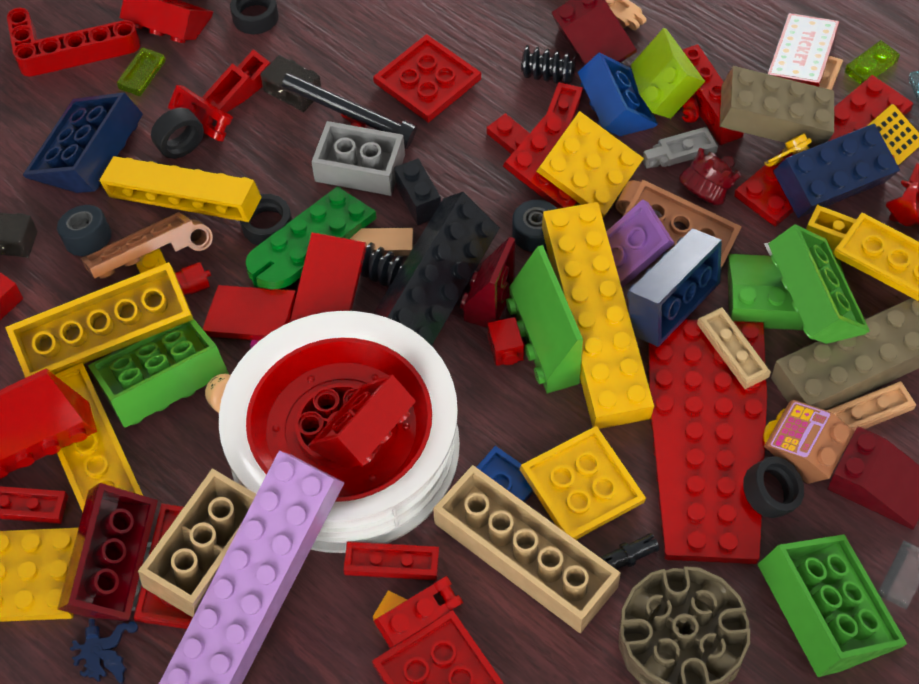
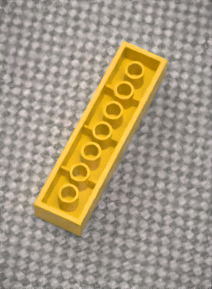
M598 202L544 211L542 231L550 263L583 338L580 380L592 427L597 426L598 429L649 420L653 412L654 403Z

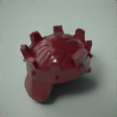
M699 148L691 166L680 174L679 180L693 194L713 205L720 206L725 201L728 189L734 186L736 180L741 177V173L738 170L732 173L731 167L735 165L732 156H724L720 159L712 152L705 156V149Z

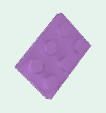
M643 199L606 231L622 288L674 244L673 239L650 204Z

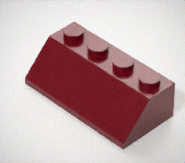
M98 483L88 490L57 610L90 618L129 620L139 581L138 570L143 564L158 500L102 483Z

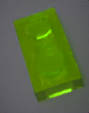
M880 40L847 64L844 72L859 84H862L871 75L877 77L898 62L900 54Z

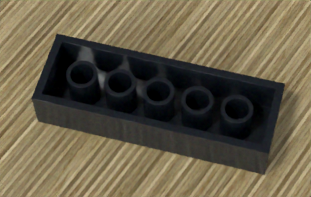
M464 192L443 198L373 314L401 323L416 332L432 346L500 227Z

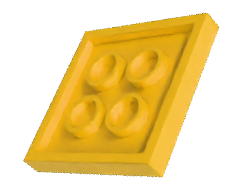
M579 111L536 172L581 205L598 202L603 218L644 158Z
M597 426L527 461L520 467L521 473L555 525L575 540L638 507L646 500V497Z
M79 528L0 531V622L73 619V613L57 609Z

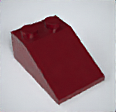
M569 0L551 12L558 28L584 65L599 52L620 63L637 52V49L605 0Z
M509 237L483 261L479 272L475 271L472 275L471 290L463 295L460 308L464 311V321L487 328V323L501 319L507 305L506 299L510 298V285L515 279V238Z
M857 426L827 490L914 530L919 519V465L887 439Z

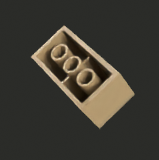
M211 469L138 570L142 587L193 617L245 518L256 493L218 471Z

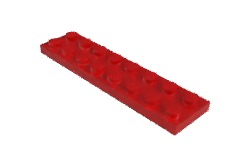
M871 75L834 107V133L828 141L866 127L891 104H894L905 116L912 109L914 103L874 75ZM793 153L788 154L781 162L774 166L768 167L764 165L735 190L734 196L774 227L794 211L773 172L776 167L787 157L792 156Z

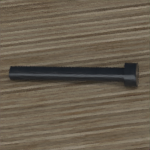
M287 73L283 79L282 87L376 130L402 134L404 136L405 149H408L417 131V125L407 120H404L402 124L290 73Z

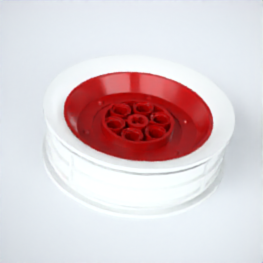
M334 311L310 315L281 326L261 339L240 360L226 384L221 399L219 411L220 440L235 482L257 494L279 451L291 454L344 482L311 550L346 553L347 542L388 544L409 533L429 517L433 512V508L446 495L453 481L459 459L460 443L457 426V397L446 365L435 349L424 338L401 323L383 316L358 311ZM393 374L416 401L408 410L410 415L402 423L394 426L391 430L393 434L390 439L376 447L373 451L375 454L373 459L363 467L358 465L346 469L313 452L308 447L310 442L363 384ZM327 405L333 406L329 409H323V407ZM310 428H317L314 432H306Z

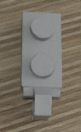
M703 127L660 139L658 144L654 145L652 149L643 152L644 159L642 162L646 169L658 167L660 164L662 167L671 166L694 159L699 148L705 149V156L709 152L716 153L718 146L708 128Z

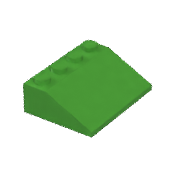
M543 245L537 246L510 285V298L506 299V304L510 315L515 314L520 335L526 341L524 347L527 358L535 363L534 373L539 385L543 384L548 394L580 383L583 338Z
M728 254L729 317L732 321L764 322V328L803 330L802 326L804 323L802 318L793 308V298L781 281L783 276L779 268L773 263L771 256ZM836 259V261H837V263H838V265H839V267H840V269H841V271H842V273H843V269H842L841 262H840L839 259Z
M195 320L119 349L88 365L124 428L140 423L145 417L156 411L165 410L170 404L181 398L193 395L196 390L206 386L213 377L219 374H229L217 346Z
M845 534L778 545L757 564L817 677L842 672L902 648L907 644Z

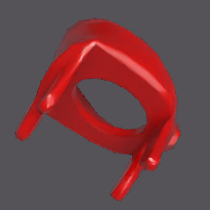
M902 180L901 184L907 188L903 196L886 203L887 209L891 212L889 219L907 227L919 225V183H910Z

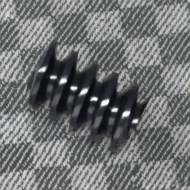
M526 45L521 61V72H523L525 78H530L533 74L534 79L539 80L543 75L544 81L549 82L553 76L554 83L558 84L563 78L565 84H570L574 77L577 57L575 55L573 60H570L569 52H566L562 59L560 58L559 50H556L553 57H550L548 48H546L543 55H540L539 47H536L534 52L530 53V47Z
M371 242L366 247L360 274L363 277H369L374 282L379 281L380 285L390 287L403 265L404 257L399 255L393 261L394 252L389 251L384 257L385 249L380 246L374 252L375 244Z

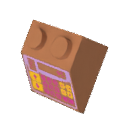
M791 400L764 447L774 456L786 459L794 465L802 480L810 484L830 479L855 431L832 412Z

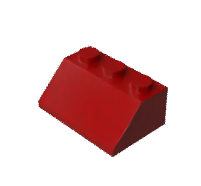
M123 0L119 18L133 22L138 29H143L144 26L150 28L149 33L159 36L167 34L171 36L170 40L185 43L186 40H196L212 18L214 11L181 0Z
M393 374L363 384L310 442L308 447L313 452L346 469L358 465L363 467L373 459L375 455L373 451L376 447L390 439L393 434L391 430L394 426L402 423L410 415L408 410L416 401Z

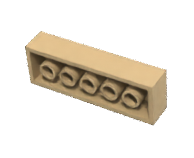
M473 465L433 508L434 522L438 527L580 634L619 586L621 573Z

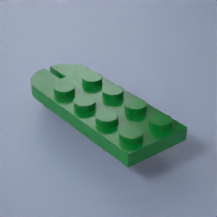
M337 186L287 223L286 226L250 251L246 258V269L249 278L252 280L253 287L283 289L291 285L301 277L312 232L350 239L361 228H365L376 219V211Z

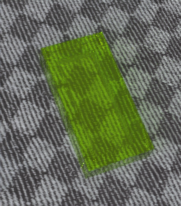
M142 47L117 81L118 88L141 96L165 63L164 54Z

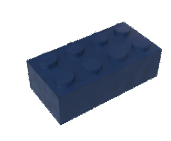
M875 123L787 157L773 170L798 218L814 212L817 205L827 207L881 185L900 171Z
M692 228L684 237L677 241L676 245L669 252H665L661 259L652 268H649L636 284L629 288L627 293L629 316L635 337L659 347L720 284L721 239Z

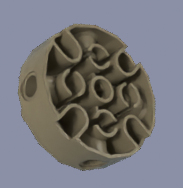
M684 566L683 569L672 568L666 571L661 569L650 573L632 588L621 611L619 649L627 670L640 684L731 683L736 678L750 645L749 620L740 595L723 578L698 567Z

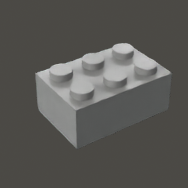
M327 121L312 159L315 182L391 196L395 186L394 167L402 165L405 157L404 136L402 134Z

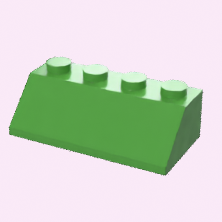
M794 224L768 243L772 252L771 259L783 276L781 281L793 298L792 306L801 316L804 323L802 326L803 330L810 339L828 344L865 335L870 332L826 238Z

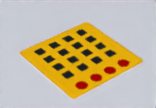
M891 104L867 125L875 123L897 165L902 163L919 147V132L894 104Z

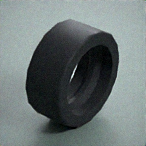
M231 0L230 10L233 24L243 33L261 34L270 30L277 23L279 15L276 0ZM260 5L268 8L263 14L250 17L241 14L244 9L250 6Z
M180 107L169 110L156 120L151 130V139L165 157L176 159L191 153L199 145L203 138L204 129L202 123L189 109ZM187 126L181 135L168 141L171 134L177 129Z
M260 194L262 198L250 221H240L245 238L252 244H261L292 220L290 208L287 202L280 196ZM272 211L282 216L278 224L268 229L255 228L250 224L252 218L262 212Z
M776 456L767 457L749 468L744 476L743 490L746 499L752 508L762 516L768 518L782 517L794 511L802 503L804 484L801 475L794 465L786 459ZM764 472L772 474L780 482L784 492L783 503L774 500L767 492L763 479Z

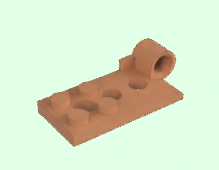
M635 180L627 182L615 205L620 214L623 216L627 214L642 199L647 201L653 210L661 213L662 217L659 220L674 241L669 250L692 228L721 239L722 268L742 226L645 180H642V182ZM682 222L686 225L687 229L679 230L675 227L674 223Z
M177 212L92 254L86 255L81 260L94 278L99 277L102 279L114 274V269L122 265L131 266L140 261L141 256L168 243H171L175 252L187 246L195 251H203L211 245L213 235L210 228L202 222L190 220L182 213ZM196 229H201L200 239L191 241V233Z

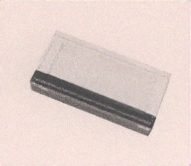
M903 541L878 594L890 602L907 609L919 585V548Z

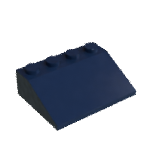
M125 92L73 99L23 173V176L30 180L75 193L95 192L101 186L100 178L113 156L117 157L119 152L126 146L127 139L138 127V122L143 113Z

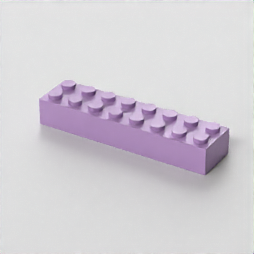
M282 451L278 452L159 684L243 683L344 482L291 454Z

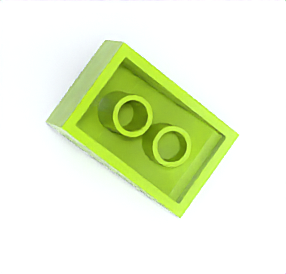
M663 28L630 65L639 95L652 113L670 119L705 82L666 28Z

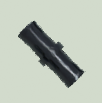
M648 533L646 536L629 544L626 542L619 544L618 549L600 558L618 570L626 565L628 567L634 566L637 560L658 552L660 549L656 538L652 540L654 535Z

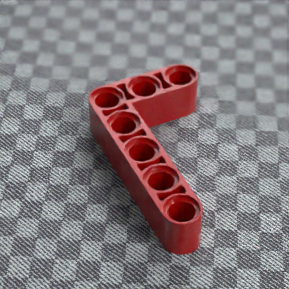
M21 7L14 8L7 14L13 54L21 74L24 76L41 75L134 53L140 48L136 27L129 20L117 21L37 40L36 30L27 9Z

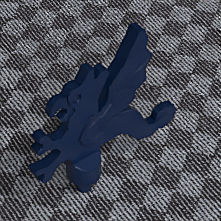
M89 619V627L85 628V644L80 645L76 640H73V646L70 647L71 651L81 650L78 656L72 657L75 661L73 663L74 666H78L80 660L86 659L84 667L87 670L85 672L80 670V675L95 678L97 682H100V676L106 677L107 675L101 666L102 659L104 660V667L113 673L120 684H123L125 680L124 673L127 668L123 665V657L118 656V653L111 649L119 644L125 630L128 633L137 632L138 624L135 622L122 623L115 628L110 637L100 638V629L98 626H95V619Z

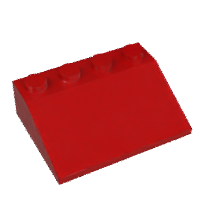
M47 368L0 390V479L6 477L8 473L32 465L34 461L44 456L56 454L62 448L72 443L84 441L89 435L97 432L89 402Z

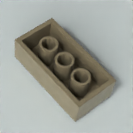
M733 66L721 87L720 127L784 143L805 133L807 139L810 138L812 140L808 144L810 149L828 142L834 133V91Z

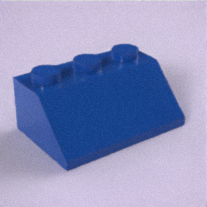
M599 52L577 72L582 81L581 87H583V90L590 99L589 104L599 118L598 124L606 131L618 136H624L651 129L658 125L653 113L639 95L630 67Z

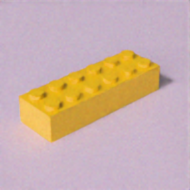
M168 262L5 328L26 378L45 368L55 375L82 362L85 364L194 320L175 272Z

